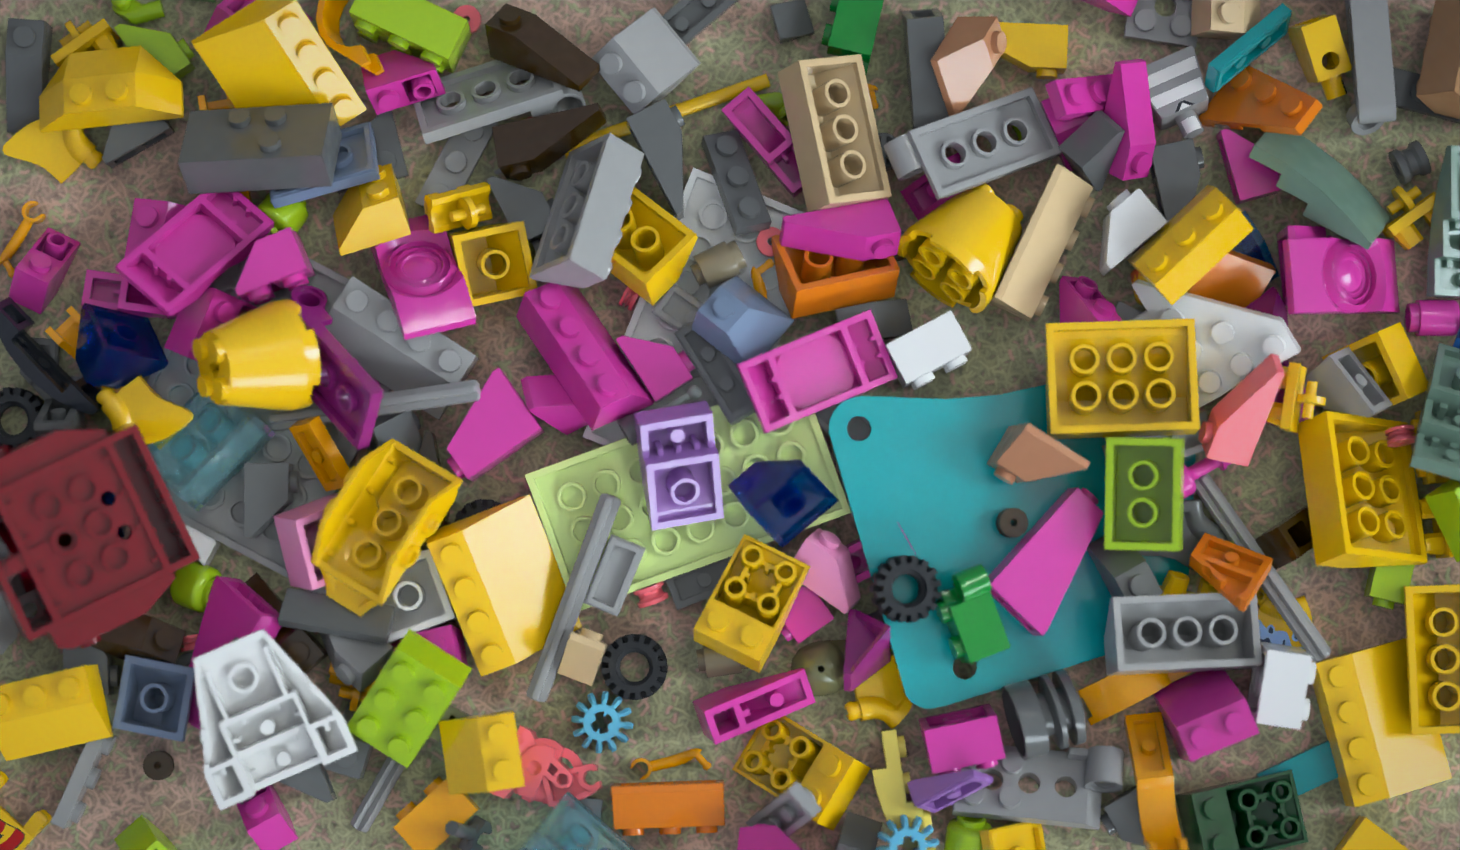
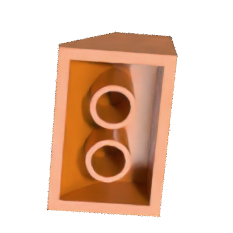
M780 234L771 238L779 291L792 319L895 296L900 268L894 256L884 259L859 261L781 246L779 241Z
M724 780L614 783L611 786L614 829H622V836L644 835V828H659V834L661 835L681 834V827H696V833H717L718 826H725Z

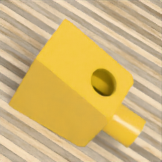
M1335 14L1319 15L1290 26L1288 28V35L1307 82H1320L1327 101L1347 94L1341 74L1352 70V66ZM1324 55H1326L1327 57V64L1325 67H1323L1322 65V58Z

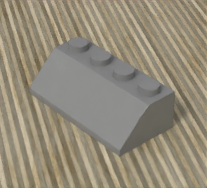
M611 133L569 152L529 275L530 278L536 281L585 289L604 281L609 276L612 270L611 259L614 249L622 238L621 227L624 217L632 206L630 198L634 185L642 174L640 166L644 157L643 152Z
M353 276L329 312V315L333 318L332 324L325 326L370 376L393 391L465 381L479 360L476 355L440 332L404 340L390 300ZM448 406L423 410L440 420Z
M1221 593L1112 597L1104 635L1107 676L1248 670L1261 666L1262 654L1257 593L1245 612L1238 610Z

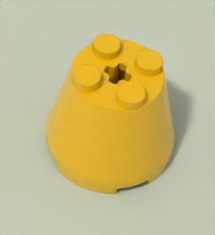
M985 183L953 196L907 228L900 237L897 254L903 258L906 257L914 269L910 276L930 295L951 308L958 303L969 307L972 313H979L985 309L996 293L1022 234L1020 222L1024 219V216L1016 206L1006 204L997 197L993 189Z
M291 299L271 301L205 332L201 338L194 339L192 350L194 357L198 360L200 376L197 378V388L201 397H209L217 405L293 411L311 406L313 404L311 399L313 386L320 384L321 363L314 330H306L299 316L301 314V307Z

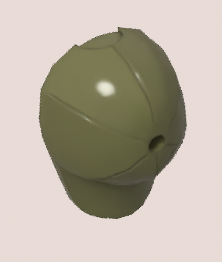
M846 640L816 641L800 648L792 658L791 670L805 669L814 696H826L844 689L843 673ZM819 666L824 667L823 672L818 671Z

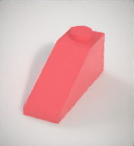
M1270 354L1212 408L1208 421L1202 422L1198 440L1202 443L1206 458L1246 467L1249 466L1285 374L1278 355Z

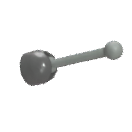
M696 385L690 386L686 394L662 408L681 405L690 399L697 400L701 397L702 391ZM634 414L626 415L617 420L631 446L637 444Z

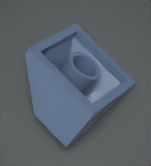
M735 276L721 284L698 309L691 329L734 363L739 364L769 351L789 329L794 320L738 276Z
M125 655L112 728L184 742L195 687L194 668Z

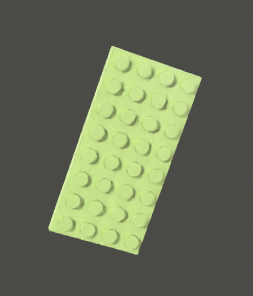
M718 404L710 407L713 413L715 446L719 452L724 518L652 531L645 501L637 444L631 446L626 438L525 474L565 586H567L602 493L616 496L621 500V504L601 558L611 534L646 547L628 593L733 556L744 534L767 544L852 513L816 413L764 434L756 412L731 426ZM583 603L581 610L590 608L592 606Z

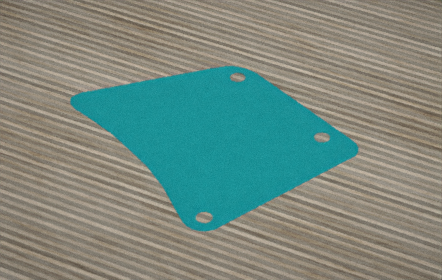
M1046 384L1000 395L952 399L882 396L853 397L840 403L834 410L830 418L828 431L871 577L873 573L878 572L879 569L877 567L881 563L887 562V559L891 557L917 556L919 559H925L929 562L928 566L935 568L937 571L935 577L941 581V586H938V592L954 587L952 582L953 574L978 564L985 568L989 576L1067 488L1078 487L1080 490L1085 488L1098 499L1099 503L1097 506L1104 514L1090 543L1104 536L1106 458L1102 446L1106 445V437L1055 439L1088 460L1090 464L1087 469L1029 482H1014L1013 485L997 478L993 474L996 469L989 466L987 462L1009 426L1029 423L1047 434ZM855 416L865 417L871 425L870 435L863 441L853 440L847 433L848 422ZM1196 454L1184 457V465L1186 467L1195 464ZM1194 493L1184 500L1194 499ZM1018 508L1026 514L1028 527L1024 534L1019 537L1008 538L998 532L996 518L1002 510ZM1086 549L1058 610L1043 636L1032 635L993 598L1011 648L976 661V673L973 677L964 680L958 678L953 671V663L956 658L953 656L948 644V638L951 637L947 623L943 624L940 621L936 608L935 610H930L928 612L929 616L925 619H919L917 622L891 621L887 619L886 615H883L885 624L890 626V643L906 696L912 703L921 708L933 709L995 691L1009 684L1026 679L1029 680L1043 674L1105 656L1104 635L1112 596ZM1143 556L1160 586H1162L1169 570L1182 572L1189 577V568L1175 559L1162 556ZM903 574L895 579L892 585V592L896 600L907 604L917 597L919 588L917 581L912 576Z

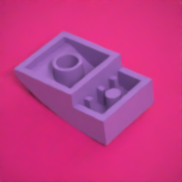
M707 401L634 413L640 470L651 530L724 518L719 452L715 446L713 413Z

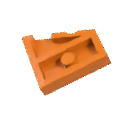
M1204 533L1190 555L1189 566L1238 610L1245 612L1270 572L1273 558Z

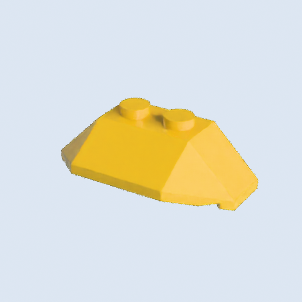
M141 45L69 53L39 96L41 133L184 118L182 81Z

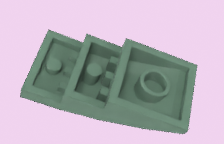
M1265 132L1255 143L1249 157L1281 174L1276 187L1308 203L1303 213V216L1367 250L1389 223L1391 217L1367 188L1338 161L1304 136Z
M1457 145L1447 146L1437 184L1427 258V297L1460 299V146Z
M1439 343L1423 401L1410 466L1460 481V349Z

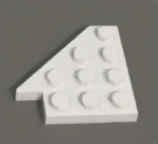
M1138 279L1131 285L1146 311L1128 321L1195 318L1199 408L1233 390L1270 354L1278 355L1282 363L1301 351L1299 344L1282 317L1188 292L1171 305L1150 283Z

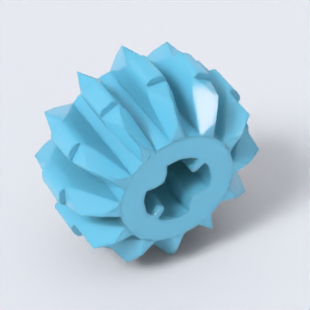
M603 691L601 704H598L594 693L588 694V700L592 706L590 709L582 702L576 704L578 710L585 713V716L574 715L571 717V722L583 723V728L573 731V735L578 737L585 732L587 733L588 737L582 743V747L585 749L590 746L594 739L597 741L596 753H602L603 741H607L611 752L617 750L616 743L613 740L614 736L624 743L629 739L619 729L633 728L634 724L632 722L621 721V717L632 713L631 708H625L618 712L616 708L622 703V697H616L612 705H609V692ZM597 712H604V717L609 714L612 718V722L608 724V732L602 733L601 728L598 730L594 729L592 723L597 720Z
M905 814L900 815L901 828L897 829L892 820L886 822L888 828L893 832L891 836L881 831L878 833V838L887 841L888 845H880L876 847V850H897V845L903 844V837L911 836L910 840L912 842L917 840L918 845L912 850H927V847H936L939 845V840L934 838L925 840V837L930 835L934 828L928 825L919 832L918 829L922 823L921 817L916 816L912 826L908 827V818Z

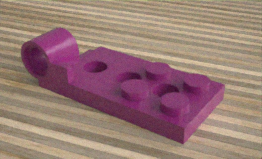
M297 286L292 290L290 299L301 307V314L299 316L306 330H314L320 354L321 379L319 385L313 386L311 399L357 450L369 447L384 390L325 327L332 324L333 320L325 310L327 305L326 294L314 286Z

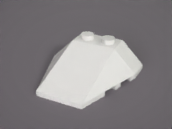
M264 629L193 659L204 756V775L219 810L254 796L257 790L319 763H322L324 766L358 751L343 715Z

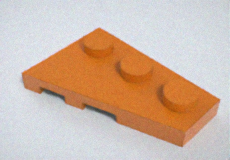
M1248 65L1219 89L1208 104V110L1200 114L1198 118L1201 124L1206 127H1215L1216 124L1228 125L1231 129L1236 130L1252 127L1260 128L1263 132L1301 136L1323 106L1318 99Z

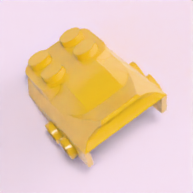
M393 438L363 457L357 466L352 467L344 478V486L337 497L332 498L327 503L323 511V518L320 521L311 563L320 568L326 585V596L360 617L374 606H382L406 568L411 567L417 561L420 555V547L425 539L430 537L439 527V524L456 500L458 488L463 480Z

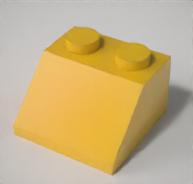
M391 163L383 166L378 165L379 180L348 188L336 208L333 220L341 256L411 235L404 198Z
M524 221L486 225L448 233L454 259L464 275L473 307L524 296L525 292L537 288L536 280L529 277L533 263Z
M1401 322L1330 353L1333 354L1349 347L1392 402V406L1425 392L1427 389V378ZM1327 354V355L1323 356L1322 359L1324 360V359L1327 358L1330 354Z
M512 710L438 721L449 795L491 792L525 786L515 714Z

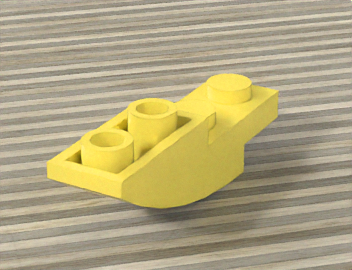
M895 728L880 730L885 767L871 769L880 807L886 821L892 820L897 829L902 827L900 815L905 814L907 816L908 827L912 826L916 816L921 817L922 823L918 829L920 832L926 826H932L930 811L914 806L912 800H906V794H910L908 782L911 779L909 772L902 773L900 758L907 757L904 735L897 736ZM911 836L903 837L904 841L900 846L903 850H912L917 847V840L912 842L910 840ZM927 847V850H936V848Z

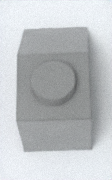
M1349 347L1330 354L1306 376L1305 385L1307 381L1318 382L1316 396L1326 398L1325 406H1322L1323 409L1372 417L1393 405Z

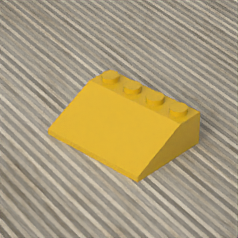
M255 0L191 41L235 108L332 103L339 126L367 110L297 0Z
M1195 318L1045 324L1048 436L1053 439L1194 435L1200 429Z
M1325 411L1314 416L1312 419L1299 423L1298 439L1315 563L1317 566L1361 568L1423 565L1428 563L1414 467L1410 466L1412 457L1411 444L1402 447H1388L1387 441L1389 440H1386L1387 436H1385L1387 429L1408 425L1407 422Z
M530 493L438 528L427 538L428 548L481 677L514 665L543 649L566 586ZM579 616L573 632L582 628Z
M1406 638L1326 658L1316 663L1313 688L1327 740L1330 743L1345 806L1358 807L1452 778L1441 735H1410Z

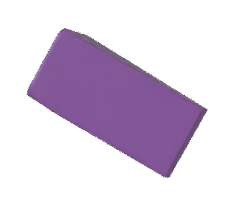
M971 769L915 779L908 782V788L914 806L936 813L992 784L994 781L992 776Z

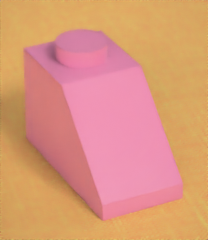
M821 528L816 529L805 539L794 557L810 566L803 585L846 614L861 598L849 548L843 545L834 533L826 530L823 531Z

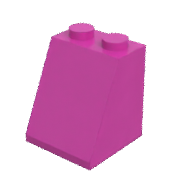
M499 367L491 373L481 390L480 400L473 403L446 448L451 454V457L446 459V461L461 479L467 477V479L474 482L545 432L533 414L528 411L527 405Z
M1225 671L1195 672L1172 682L1153 694L1178 755L1182 760L1193 762L1260 733L1245 697Z

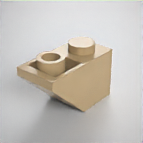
M584 627L581 628L580 633L571 632L557 673L593 686L602 663V658L609 645L601 642L604 635Z

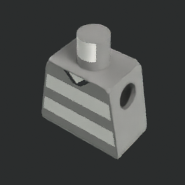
M1191 45L1146 65L1154 123L1160 130L1178 125L1185 140L1194 138L1204 131L1197 115L1208 110L1209 102L1195 49Z

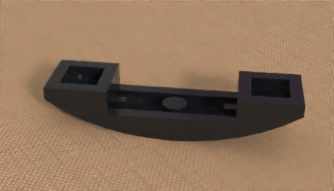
M10 297L0 301V340L11 358L26 376L48 395L71 408L92 415L100 411L102 405L96 401V395L101 389L87 375L74 381L27 333L35 322Z

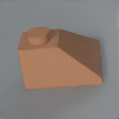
M997 16L957 17L930 60L949 116L963 112L996 65L1002 53L1006 50V35L1001 30Z
M1025 423L1007 428L987 464L996 469L993 474L997 478L1013 485L1014 482H1029L1087 469L1090 462L1033 425Z

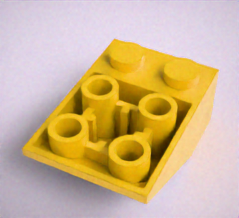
M744 534L693 628L694 641L760 673L780 635L810 566Z
M786 716L757 727L732 770L775 797L798 781L802 787L807 788L814 795L816 803L822 808L811 820L834 831L871 769Z

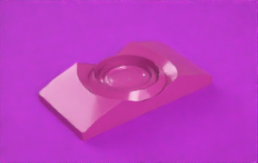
M239 191L202 193L115 266V270L169 317L198 300L215 279L230 267L242 262L251 253L255 241L264 238L274 227V221Z
M427 215L408 219L411 235L370 247L404 340L476 324V316L466 281L454 259L447 231L437 234L429 231Z
M1306 238L1283 240L1288 315L1400 313L1394 240L1377 238L1368 250L1348 239Z
M871 309L736 365L764 434L898 378Z

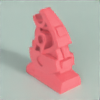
M520 725L517 735L525 786L491 791L489 793L504 799H509L515 793L520 795L521 799L528 802H543V804H548V807H568L576 805L578 801L593 795L603 786L602 781L590 785L585 779L589 771H599L598 765H583L582 760L574 751L565 748L555 740L538 738L534 730ZM562 759H568L571 762L573 768L570 769L562 761Z

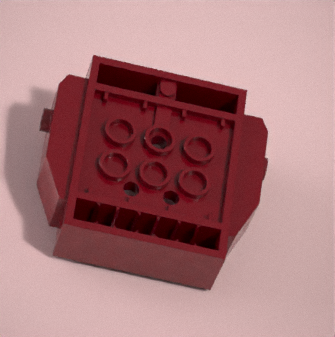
M128 422L107 433L105 429L99 428L53 429L12 449H9L7 444L0 446V541L5 544L10 556L0 560V593L20 634L29 642L46 634L49 642L57 648L74 649L80 646L83 649L101 640L100 635L147 613L175 580L176 577L173 572L201 559L136 423ZM106 491H110L114 495V501L110 505H104L101 502V495ZM122 525H127L130 528V535L125 539H120L117 535V530ZM61 533H68L71 537V542L66 547L59 546L57 538ZM19 573L18 578L25 592L15 596L7 578ZM27 603H33L36 606V613L31 617H26L23 612V607Z

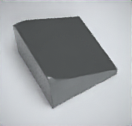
M793 0L770 5L771 16L780 44L815 34L805 0Z

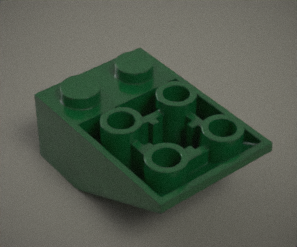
M1292 770L1223 783L1175 795L1189 850H1278L1309 842Z

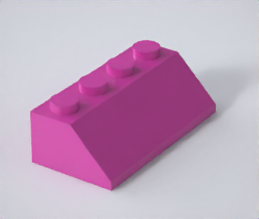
M547 283L524 293L516 317L592 431L653 405L654 399L579 288Z

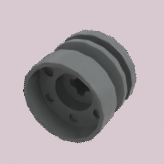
M1064 669L1054 671L1052 673V681L1046 674L1040 675L1038 677L1039 693L1037 694L1027 679L1002 687V701L1006 720L1015 746L1024 761L1048 754L1050 750L1049 736L1051 735L1061 750L1069 747V738L1075 746L1086 742L1087 733L1083 705L1076 688Z

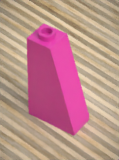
M1078 487L1067 488L989 575L992 597L1032 635L1043 636L1048 630L1104 514L1097 506L1099 503L1098 499L1085 488L1081 490Z
M216 576L212 584L189 667L194 668V658L231 643L235 637L240 639L264 629L274 640L281 628L278 623L280 613L243 580ZM195 681L188 722L193 727L201 729Z

